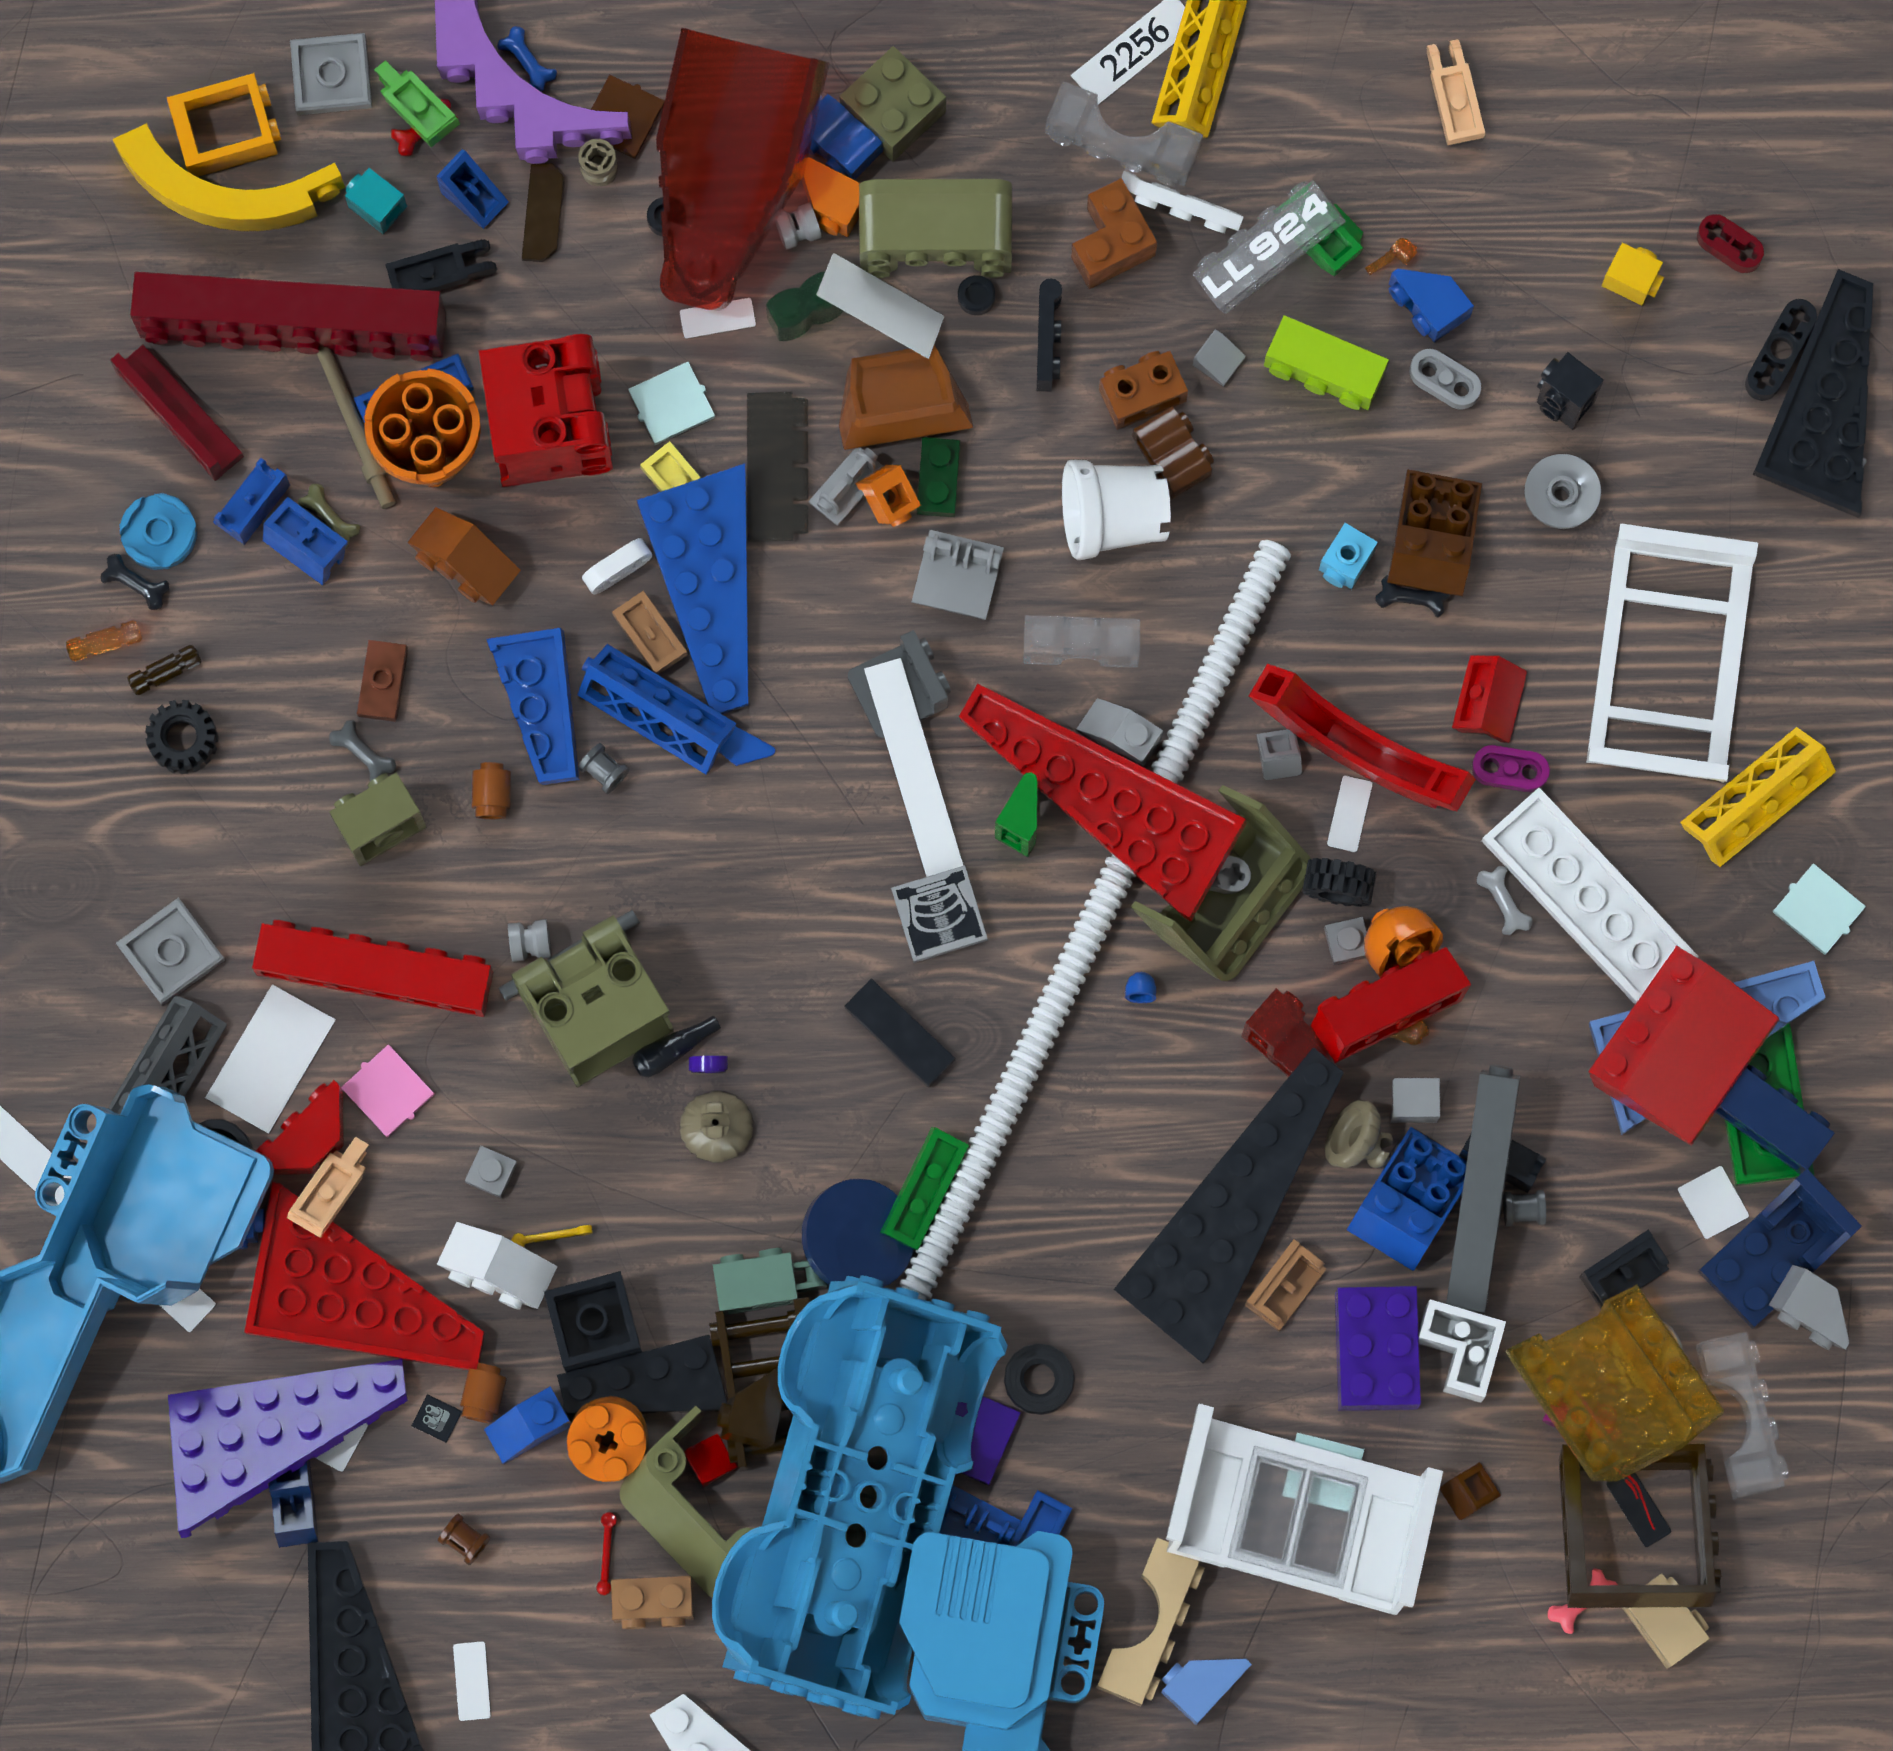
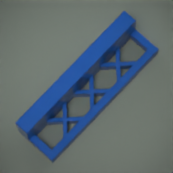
M609 644L588 665L577 693L579 697L704 774L711 770L720 748L733 734L737 724ZM593 681L604 686L609 696H604L592 689ZM630 702L638 707L641 716L631 713L625 703ZM662 722L669 726L673 736H668L662 732L657 723ZM695 742L708 750L706 757L704 758L694 752L690 743Z

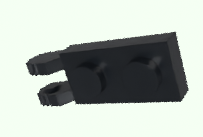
M485 239L462 245L456 243L385 264L392 288L441 291L468 283L469 280L488 277L497 271L496 263L492 261H485L467 267L464 265L463 258H472L489 252L491 249L489 240Z

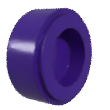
M728 1056L689 1057V1071L691 1073H722L728 1070Z

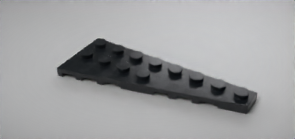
M1314 1047L1114 1288L1118 1294L1202 1364L1210 1356L1213 1346L1344 1074L1341 1069Z

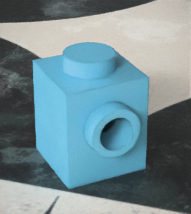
M1344 523L1321 560L1319 571L1324 573L1323 578L1330 584L1339 588L1345 585L1352 590L1375 553L1378 542Z

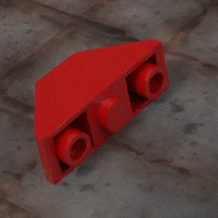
M335 1080L328 1086L323 1083L317 1087L308 1098L311 1103L301 1114L298 1111L292 1113L281 1125L283 1132L273 1142L268 1139L256 1150L271 1160L274 1167V1175L315 1174L329 1153L333 1154L344 1146L343 1090Z

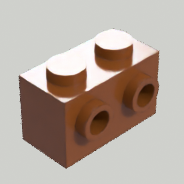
M1153 351L1142 356L1138 360V364L1125 368L1124 365H1119L1104 373V377L1100 379L1099 391L1117 430L1165 411L1171 406L1175 407L1187 402L1188 389L1171 351L1162 354L1159 351Z

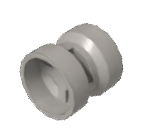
M810 202L799 205L796 211L789 213L784 210L774 214L776 227L785 250L796 247L799 241L805 239L814 241L822 238L818 221Z
M547 919L535 920L532 925H528V929H525L524 925L520 922L508 924L512 962L524 961L528 953L537 958H551Z

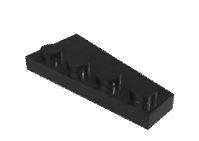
M709 1334L557 1375L567 1415L576 1414L583 1405L590 1401L608 1396L620 1397L631 1402L641 1413H688L695 1406L701 1411L719 1412L722 1403L727 1404Z

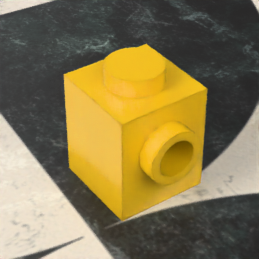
M1622 242L1605 275L1602 287L1642 306L1647 295L1655 298L1665 278L1659 275L1663 262L1658 260L1657 256L1648 249L1642 247L1635 249Z

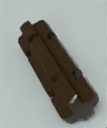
M188 645L178 650L179 654L174 656L172 653L146 666V671L141 672V670L130 674L127 680L132 691L136 695H141L150 690L149 686L153 684L158 686L182 674L183 669L187 668L190 670L200 665L201 658L193 645Z

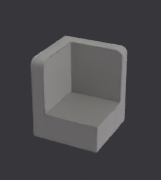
M1440 1078L1393 1079L1391 1123H1437L1440 1118Z

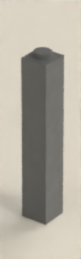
M1490 1065L1489 1071L1482 1070L1479 1076L1446 1304L1454 1307L1484 1313L1488 1304L1521 1075L1513 1074V1068L1502 1065Z

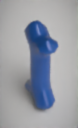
M514 26L510 29L508 37L499 40L497 48L498 50L513 53L529 74L530 85L543 92L545 84L556 79L557 70L544 68L538 63L525 44V30Z

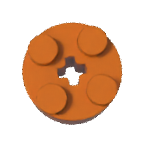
M615 1396L598 1398L583 1405L573 1418L567 1435L568 1456L574 1466L585 1476L602 1482L620 1481L630 1475L640 1465L648 1444V1429L641 1412L631 1402ZM607 1431L613 1432L615 1434L613 1440L617 1444L610 1443L608 1447L602 1445V1438L598 1434L605 1436Z

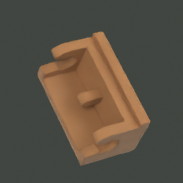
M1293 1239L1249 1297L1245 1307L1280 1332L1326 1271L1325 1263Z

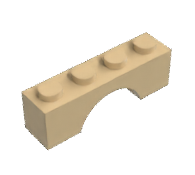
M1160 1538L1156 1539L1141 1576L1152 1589L1157 1600L1158 1620L1156 1627L1143 1642L1129 1648L1112 1649L1097 1685V1689L1140 1707L1144 1698L1152 1701L1160 1678L1153 1675L1159 1661L1166 1664L1175 1644V1641L1168 1638L1174 1624L1182 1627L1190 1604L1183 1602L1189 1587L1197 1589L1205 1567L1198 1565V1560L1167 1552L1169 1542Z

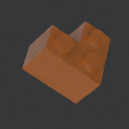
M1122 178L1088 194L1087 210L1098 231L1072 243L1071 258L1088 289H1091L1155 257L1157 241Z
M437 507L434 508L407 542L418 552L415 559L430 571L436 569L449 580L455 578L461 584L458 587V591L473 603H476L479 599L493 606L521 571L474 524Z

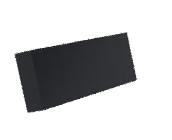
M870 979L844 1006L860 1024L928 1088L955 1061V1057L873 979Z

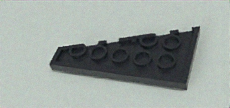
M1838 269L1753 475L1859 518L1862 512L1861 491L1864 474L1863 453L1866 436L1867 376L1870 359L1869 338L1872 321L1873 283Z
M349 1542L308 1543L312 1751H424Z

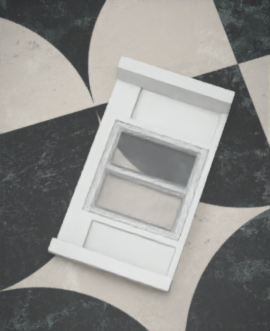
M1198 1404L1166 1540H1169L1167 1552L1339 1598V1600L1397 1615L1403 1606L1411 1608L1414 1606L1443 1471L1428 1467L1421 1477L1215 1420L1212 1419L1214 1407Z

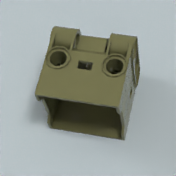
M614 915L584 931L581 943L549 962L540 957L511 974L523 1002L533 1018H536L577 1088L634 1055L642 1047L674 1031L668 1018L670 1012L632 950L626 934Z

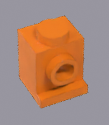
M885 465L855 483L858 490H862L879 524H891L892 527L898 526L912 517L911 511L921 506L901 465ZM886 491L890 495L888 503L883 495Z

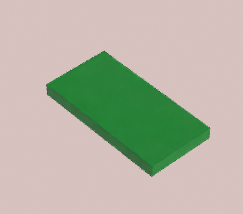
M1789 1023L1764 1041L1749 1065L1760 1070L1767 1078L1764 1082L1775 1090L1783 1088L1794 1095L1798 1100L1797 1106L1804 1110ZM1725 1120L1735 1186L1796 1179L1800 1175ZM1812 1163L1808 1170L1814 1175Z

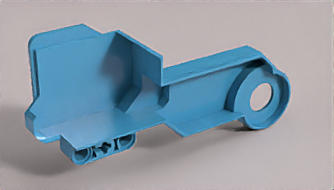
M149 1084L133 1088L121 1114L105 1107L89 1104H80L74 1107L68 1115L35 1191L37 1204L43 1210L55 1215L56 1219L40 1255L0 1271V1484L37 1470L107 1311L115 1308L119 1296L122 1295L141 1304L172 1306L199 1291L209 1266L243 1246L271 1183L274 1167L267 1156L192 1121L185 1097L171 1089ZM91 1114H94L96 1126L92 1132H89L87 1120ZM80 1139L87 1140L88 1142H80ZM73 1155L78 1158V1163L73 1160ZM59 1186H62L64 1198L58 1205L55 1200V1192Z
M1037 1531L1015 1547L927 1532L918 1536L913 1543L899 1622L914 1652L909 1689L925 1720L966 1727L962 1751H1050L1041 1738L1048 1699L1066 1703H1077L1082 1701L1089 1693L1104 1610V1598L1101 1592L1093 1586L1068 1582L1072 1546L1061 1535ZM1089 1594L1095 1598L1097 1610L1093 1614L1082 1615L1077 1612L1074 1601L1079 1595ZM1071 1619L1081 1624L1095 1623L1094 1630L1086 1626L1084 1642L1090 1643L1091 1648L1083 1649L1081 1655L1075 1654L1074 1647L1068 1645V1640H1075L1079 1626H1071ZM1064 1659L1077 1664L1088 1662V1669L1074 1664L1064 1666ZM1076 1673L1082 1677L1084 1689L1079 1694L1070 1695L1062 1689L1061 1680L1066 1674Z

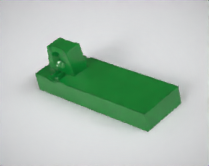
M931 1127L880 1233L913 1250L919 1249L969 1146L967 1143L936 1127Z

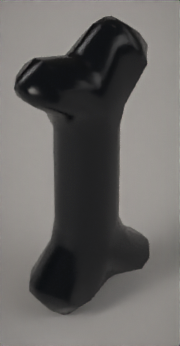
M120 554L108 556V568L101 573L102 583L119 581L141 594L145 598L150 610L162 608V596L169 590L168 581L151 583L129 570L124 565Z
M1388 575L1381 580L1382 591L1375 597L1376 603L1381 608H1385L1395 602L1426 606L1432 610L1437 618L1444 613L1443 602L1450 597V594L1431 590L1403 588L1393 583H1387Z

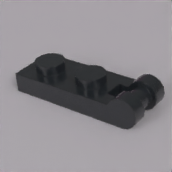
M1052 278L1044 280L1039 289L1036 391L1052 392V379L1060 380V357H1053V343H1061V320H1054V311L1061 305L1062 285L1059 281Z

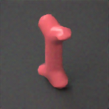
M1596 1568L1592 1570V1579L1589 1586L1618 1585L1615 1581L1607 1580L1602 1570ZM1567 1604L1551 1606L1548 1610V1619L1553 1622H1559L1565 1633L1573 1634L1574 1622L1577 1616L1587 1608H1568Z

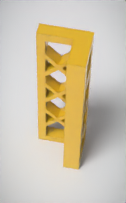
M1187 0L1152 118V124L1157 127H1182L1196 138H1208L1248 0H1209L1208 6L1201 13L1197 12L1201 0ZM1199 29L1198 40L1188 48L1190 37ZM1189 64L1188 75L1178 82L1180 71ZM1179 98L1180 103L1176 115H1167L1170 105Z
M1796 727L1683 819L1681 824L1685 831L1703 844L1710 860L1721 867L1831 777L1836 770L1825 747ZM1798 743L1805 746L1797 755L1786 756L1787 752ZM1775 769V773L1769 778L1757 780L1758 776L1765 770ZM1746 793V797L1740 802L1728 804L1734 795ZM1717 817V820L1705 830L1698 826L1706 818Z

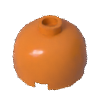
M1410 906L1383 909L1371 921L1372 924L1364 938V951L1369 964L1378 976L1381 977L1385 971L1393 966L1400 965L1403 968L1411 964L1412 960L1424 951L1431 950L1433 953L1438 951L1443 943V933L1433 920L1420 909Z

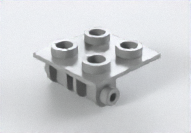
M930 530L925 540L924 554L911 603L986 620L1004 547Z

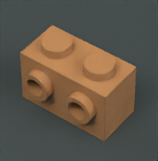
M691 1576L611 1580L612 1620L614 1623H622V1629L646 1628L645 1622L661 1621L662 1627L685 1626V1620H694L693 1579Z

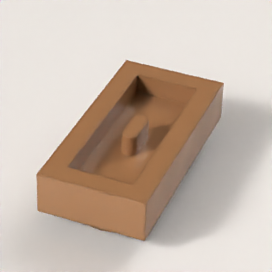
M644 590L612 611L615 620L650 669L657 675L688 655L686 649Z

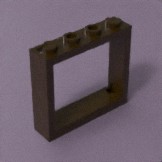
M1562 1444L1559 1456V1475L1568 1608L1712 1607L1715 1594L1721 1593L1720 1580L1722 1575L1720 1569H1714L1713 1556H1718L1719 1536L1718 1532H1711V1519L1716 1518L1715 1495H1709L1708 1482L1713 1481L1714 1469L1711 1459H1706L1705 1444ZM1689 1470L1698 1585L1587 1586L1580 1471Z

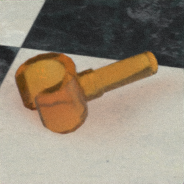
M1400 238L1384 256L1365 267V270L1370 276L1391 263L1395 258L1406 265L1417 254V247L1408 239Z

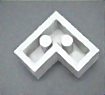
M456 1222L437 1265L450 1271L448 1277L450 1280L468 1288L471 1285L489 1295H493L494 1291L501 1294L500 1302L517 1310H520L522 1305L536 1309L539 1308L545 1295L544 1291L547 1290L557 1269L556 1265L504 1236Z
M1429 1300L1425 1307L1418 1332L1419 1344L1453 1354L1443 1392L1480 1403L1483 1401L1487 1393L1506 1321Z

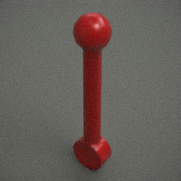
M607 1512L601 1517V1523L604 1527L601 1581L596 1586V1590L600 1595H607L611 1592V1583L608 1581L612 1528L617 1523L616 1516L611 1512Z

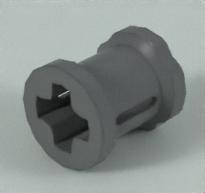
M601 743L594 746L578 766L582 773L587 771L603 785L602 790L606 794L611 793L618 787L630 770L625 764L620 766L605 752V746Z
M1537 1190L1536 1194L1512 1195L1510 1191L1504 1192L1503 1214L1505 1226H1512L1514 1222L1537 1221L1539 1225H1545L1546 1200L1544 1190Z

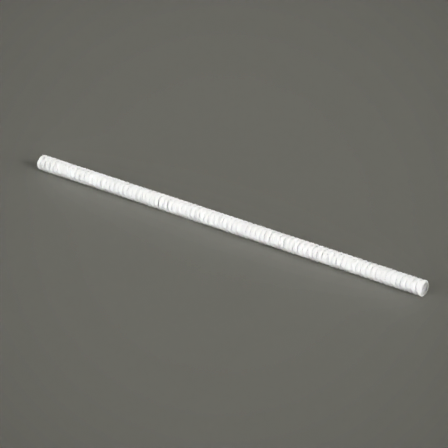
M1260 541L1259 548L1261 550L1255 552V561L1249 564L1250 572H1245L1243 577L1245 582L1239 584L1238 589L1240 593H1235L1233 597L1235 603H1230L1228 607L1230 614L1224 615L1223 620L1225 624L1219 625L1218 631L1220 634L1214 636L1213 642L1215 644L1210 645L1208 648L1210 655L1204 656L1203 663L1205 665L1199 667V677H1194L1192 683L1195 686L1189 687L1187 692L1189 698L1183 699L1182 704L1184 708L1178 710L1177 715L1179 718L1174 719L1172 722L1174 729L1168 730L1167 736L1169 739L1163 741L1162 747L1164 749L1157 753L1159 760L1152 763L1151 767L1154 773L1176 784L1184 778L1182 771H1187L1189 768L1187 761L1194 758L1192 751L1198 749V739H1203L1205 733L1202 730L1209 727L1210 722L1208 718H1213L1215 714L1213 708L1218 707L1220 704L1218 697H1223L1225 694L1223 687L1229 685L1230 680L1228 677L1233 676L1235 673L1233 666L1239 665L1240 658L1238 656L1244 654V645L1250 642L1251 638L1248 635L1254 634L1256 629L1254 624L1259 623L1261 619L1259 613H1264L1266 609L1264 603H1268L1271 599L1269 592L1275 591L1276 585L1274 582L1280 580L1281 575L1279 572L1284 571L1286 568L1284 561H1289L1291 558L1288 549L1274 541ZM1113 854L1105 860L1107 867L1100 870L1102 877L1095 880L1094 884L1097 887L1096 889H1091L1089 893L1091 899L1086 900L1084 903L1086 910H1081L1079 913L1081 920L1075 921L1074 928L1076 930L1069 934L1070 943L1067 942L1063 946L1065 953H1060L1058 956L1060 963L1054 965L1053 970L1055 973L1048 977L1049 986H1044L1042 989L1045 994L1044 996H1039L1037 1000L1039 1006L1034 1007L1032 1010L1034 1017L1027 1020L1028 1029H1023L1021 1032L1024 1037L1022 1040L1018 1039L1016 1043L1018 1049L1013 1050L1011 1053L1013 1060L1006 1063L1008 1070L1007 1072H1002L1000 1076L1002 1082L997 1083L995 1086L997 1093L990 1096L991 1105L987 1104L985 1106L987 1113L986 1115H981L979 1119L982 1123L981 1126H976L974 1129L976 1136L969 1139L971 1146L967 1148L966 1156L959 1164L960 1169L956 1171L955 1179L951 1181L950 1189L943 1197L945 1199L944 1202L940 1203L939 1212L935 1214L934 1222L927 1230L928 1235L924 1236L922 1240V1247L916 1250V1253H918L917 1257H912L910 1261L912 1264L911 1269L907 1268L905 1271L907 1278L900 1281L902 1288L919 1293L918 1299L926 1300L932 1298L933 1294L930 1291L938 1285L935 1280L937 1277H942V1266L948 1265L949 1261L946 1258L954 1252L951 1247L953 1244H958L959 1238H957V1235L964 1232L962 1225L964 1222L968 1223L970 1219L967 1214L969 1211H974L975 1206L973 1202L980 1199L978 1192L979 1190H984L986 1186L983 1181L990 1178L991 1173L989 1169L995 1168L996 1162L994 1159L995 1157H1000L1002 1153L999 1150L1000 1146L1006 1145L1007 1140L1004 1138L1012 1133L1010 1126L1017 1122L1016 1113L1021 1114L1023 1108L1020 1105L1027 1102L1028 1097L1026 1093L1032 1091L1033 1086L1031 1083L1038 1079L1036 1072L1043 1069L1044 1065L1041 1062L1043 1059L1048 1058L1049 1053L1047 1050L1052 1049L1054 1046L1052 1039L1058 1038L1059 1031L1057 1029L1058 1027H1063L1065 1023L1063 1017L1068 1016L1070 1013L1068 1006L1074 1005L1075 999L1073 996L1079 994L1080 988L1078 986L1079 984H1084L1086 980L1083 975L1090 972L1091 967L1089 963L1095 962L1096 956L1094 953L1099 952L1101 949L1099 942L1105 941L1106 934L1104 932L1111 929L1110 920H1115L1117 916L1115 909L1121 908L1122 903L1120 899L1126 898L1127 892L1125 889L1131 887V877H1136Z

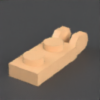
M1458 39L1449 41V53L1453 66L1442 68L1440 52L1436 44L1427 46V56L1431 70L1430 76L1447 145L1481 139L1485 136V129L1469 64L1465 63Z

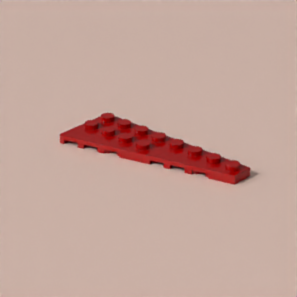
M977 684L959 715L960 720L1022 775L1029 772L1034 773L1037 777V788L1179 914L1185 919L1192 921L1247 824L1246 819Z

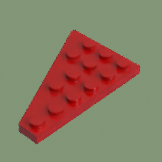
M272 1182L244 1330L245 1334L462 1370L477 1369L481 1359L485 1336L484 1331L429 1293L421 1285L392 1266L333 1221L320 1238L287 1218L288 1212L298 1199V1196L282 1184Z

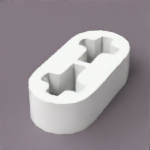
M638 538L595 564L584 573L582 579L593 595L601 593L645 565L652 558L653 554L644 540Z

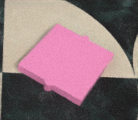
M389 1044L370 1062H363L361 1064L362 1069L341 1087L387 1138L407 1119L413 1120L415 1118L414 1113L435 1095Z

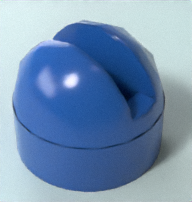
M1142 971L1130 976L1125 986V999L1133 1003H1150L1155 1001L1157 987L1153 977Z

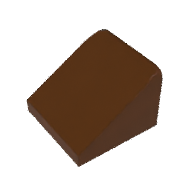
M1480 1462L1440 1487V1491L1459 1520L1465 1519L1501 1496Z

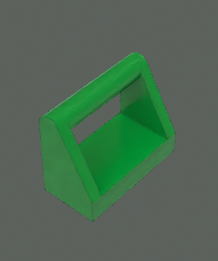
M1031 772L1023 775L995 821L994 837L1026 857L1029 856L1036 844L1037 777Z

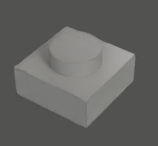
M1363 917L1325 925L1324 930L1333 965L1366 958L1364 938L1367 931Z
M480 1146L465 1179V1183L502 1198L517 1166V1161Z

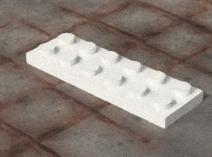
M1540 788L1535 790L1482 838L1481 841L1634 1004L1637 1003L1676 946L1697 958L1699 957Z

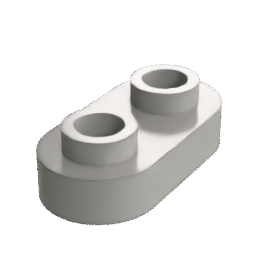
M1434 349L1422 350L1412 359L1410 377L1414 384L1455 409H1467L1477 402L1481 392V382L1478 376L1471 370ZM1432 367L1435 370V375L1431 377L1425 376L1422 373V368ZM1463 386L1467 389L1468 394L1458 396L1454 392V388Z

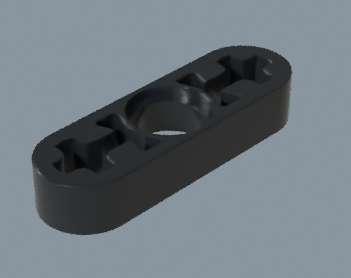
M1795 299L1790 301L1783 309L1746 377L1745 387L1752 398L1766 401L1777 394L1816 322L1817 312L1809 301ZM1798 310L1803 311L1806 322L1799 324L1794 335L1787 332L1793 321L1791 314L1795 315ZM1775 341L1788 343L1791 347V355L1786 359L1776 358L1771 352V344ZM1770 365L1775 368L1769 379V384L1773 387L1766 385L1764 389H1760L1757 387L1758 380L1754 376L1761 378L1767 366Z

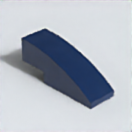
M309 1459L298 1470L294 1472L289 1470L269 1483V1492L272 1498L274 1534L279 1548L318 1542L315 1500Z

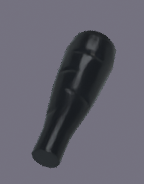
M711 1016L699 1024L679 1030L652 1042L634 1054L632 1059L633 1065L642 1077L649 1078L659 1074L687 1054L707 1036L721 1029L720 1024L715 1016Z

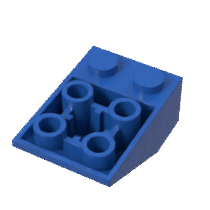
M1410 1127L1361 1204L1347 1231L1414 1271L1463 1192L1467 1161Z

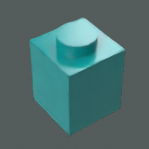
M370 168L362 176L357 174L346 187L347 194L345 198L348 208L382 234L389 229L407 207L404 194Z

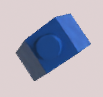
M550 1386L513 1407L486 1427L484 1431L501 1462L505 1464L568 1429L571 1426V1422Z

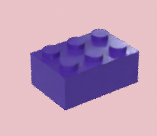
M1417 1286L1337 1288L1335 1292L1338 1411L1417 1410L1421 1405Z

